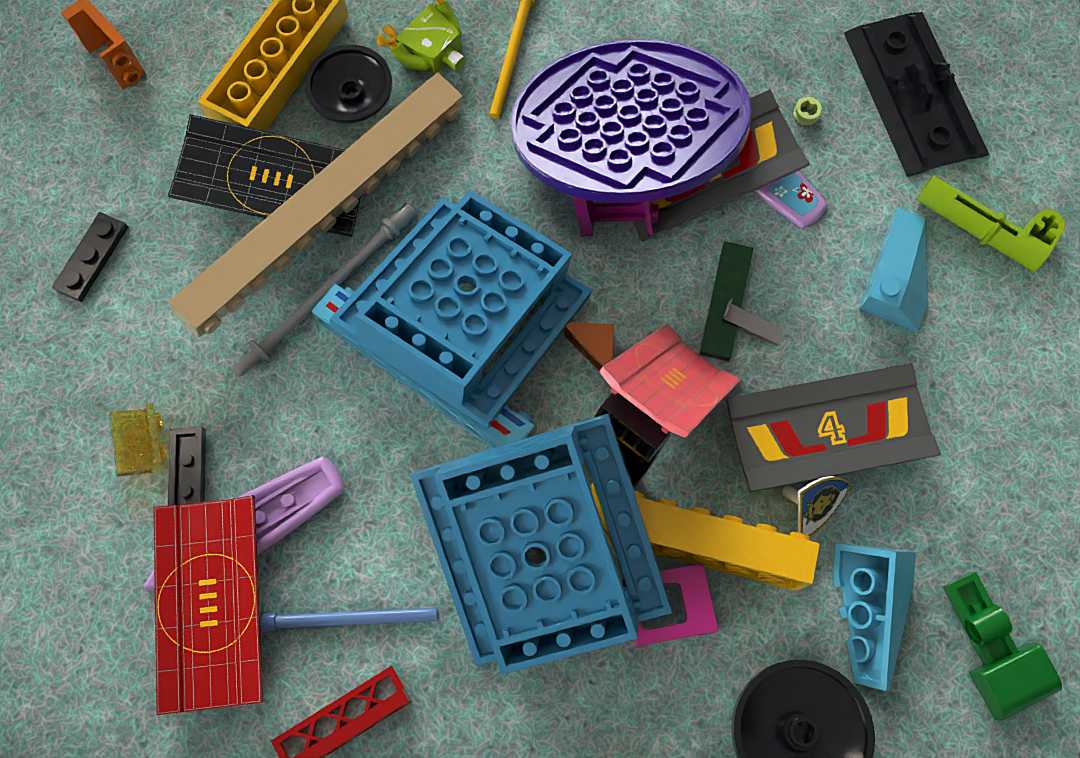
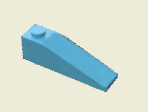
M835 543L833 581L835 588L841 587L845 607H840L839 610L841 619L847 618L851 637L846 643L855 684L890 691L914 585L916 552Z

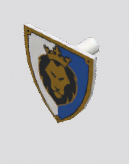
M828 476L819 478L800 490L786 485L782 491V496L798 505V533L811 537L820 530L837 511L852 484L841 477Z

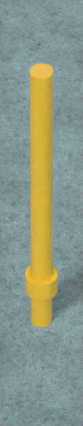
M518 0L520 5L489 112L490 118L500 119L530 7L534 5L535 0Z

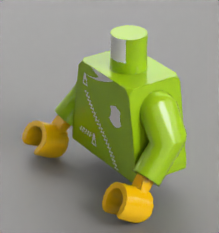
M431 0L435 1L436 5L429 4L398 35L392 26L386 25L383 28V32L388 35L389 40L381 33L376 38L378 45L381 47L389 46L392 55L408 70L429 71L436 74L447 64L453 70L459 71L466 62V57L459 52L462 49V32L448 0Z

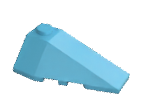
M897 207L859 310L918 332L928 305L926 218Z

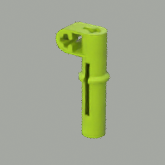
M935 175L931 176L916 198L918 202L977 237L979 244L990 245L1033 273L1049 257L1065 228V220L1062 215L1052 209L1040 211L1020 228L1007 220L1005 213L999 212L997 214ZM1040 230H1042V231H1041V235H1042V236H1041L1039 239L1034 236V235H1036Z

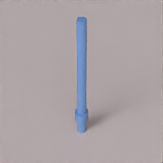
M437 607L286 615H278L277 612H262L260 616V629L262 633L277 632L280 628L438 621Z

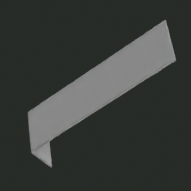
M732 299L728 302L723 319L780 346L782 328L731 304Z

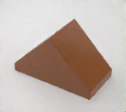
M569 322L565 325L564 336L598 372L605 364L613 360L614 324Z

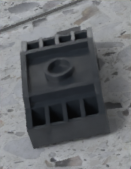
M611 393L600 406L595 417L610 414L633 489H635L657 459L670 438L671 432L664 433L659 423L619 393L616 395Z

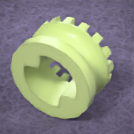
M813 97L801 98L794 109V119L801 125H813L821 114V104ZM806 107L807 110H813L814 115L802 112L801 108Z

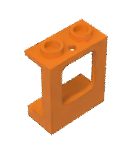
M78 0L60 12L83 47L90 54L103 44L109 47L100 53L99 56L122 90L129 85L136 84L146 74L126 40L89 0Z

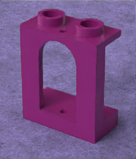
M573 196L581 237L593 236L595 222L646 221L648 235H653L654 223H659V204H654L657 200L638 203L594 204L592 200Z

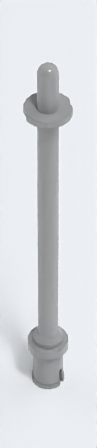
M405 202L389 219L384 218L380 222V231L262 342L257 344L251 340L248 343L253 350L234 367V373L237 376L245 375L262 358L269 363L271 358L267 353L311 313L336 283L339 286L388 239L397 240L401 236L400 232L419 216L417 211L409 203Z

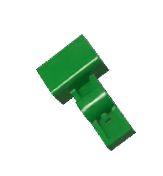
M977 572L968 573L942 586L983 665L969 671L995 720L1003 721L1062 690L1060 677L1042 645L1039 643H1025L1016 647L1009 634L1013 629L1009 617L1001 607L993 604Z

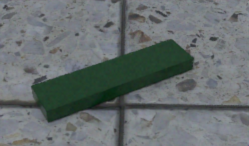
M723 242L699 355L724 361H730L737 325L723 319V316L731 299V304L739 308L742 306L753 253L752 247Z

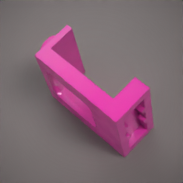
M703 563L660 571L664 585L676 583L680 586L687 615L686 621L681 624L650 630L644 629L639 622L638 639L630 641H634L635 648L644 645L697 635H707L719 631ZM625 579L622 580L623 587L627 586Z

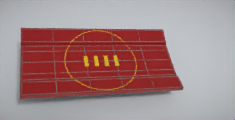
M255 496L153 507L156 715L264 703Z

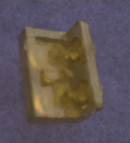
M146 403L144 409L110 412L109 418L116 476L158 472L161 462L166 460L164 442H158L157 431H161L162 428L161 415L159 412H154L153 403Z

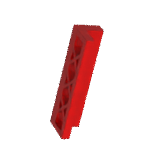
M391 665L271 740V743L279 758H289L282 743L292 736L306 738L304 751L293 758H324L411 703L412 700ZM389 676L398 692L385 700L373 698L377 683ZM371 688L369 697L360 695L367 689ZM353 698L367 700L363 714L355 719L343 717L348 701ZM372 702L379 703L371 708ZM341 706L339 715L331 714L332 711ZM324 716L337 719L333 733L325 738L313 736L319 719ZM342 721L349 722L341 727ZM311 725L309 734L300 732ZM312 740L318 741L317 743L311 746Z

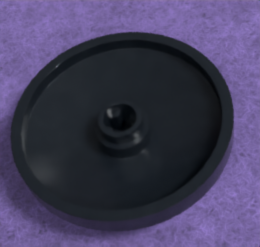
M789 660L766 667L752 677L745 685L733 710L731 732L737 758H873L874 724L864 698L844 675L822 663L809 660Z

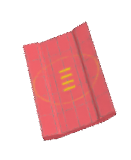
M668 324L605 364L599 371L610 385V391L613 394L619 393L659 423L664 433L672 432L684 438L741 381V378L725 370H719L684 344Z

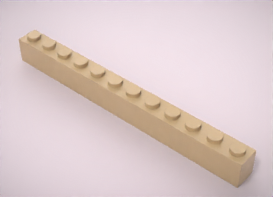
M438 72L169 300L168 303L172 313L198 338L205 333L211 334L220 326L221 319L227 313H234L239 310L246 301L244 298L252 291L258 292L263 289L269 281V276L276 270L278 272L283 271L291 263L293 255L299 250L301 252L307 250L313 244L314 237L321 231L327 232L337 221L336 218L343 211L345 213L350 212L357 205L359 197L364 193L370 194L373 192L384 175H392L399 168L400 161L406 156L410 158L415 155L420 149L421 143L427 138L429 140L433 139L441 130V125L447 120L452 122L461 112L460 104L463 95Z

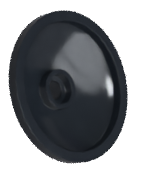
M341 45L323 52L312 62L305 77V92L313 109L322 117L338 123L361 122L377 114L388 102L393 86L390 68L383 57L374 50L360 45ZM351 92H355V93H356V94L353 95V96H348V94L351 93Z

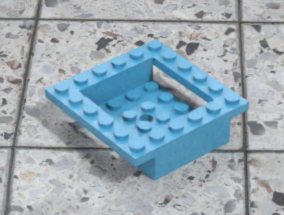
M469 190L456 205L442 197L330 318V326L488 429L565 330V325L572 321L589 299L592 290L567 275L572 257L571 252ZM470 283L475 289L471 292H464L459 289L458 285ZM541 297L546 299L481 381L484 367Z
M609 413L422 469L410 475L476 666L497 660L501 674H506L638 639L639 622L672 613L669 597ZM585 460L627 585L624 587L622 586L583 466ZM531 547L543 549L546 553V560L541 563L532 562L527 556V550Z

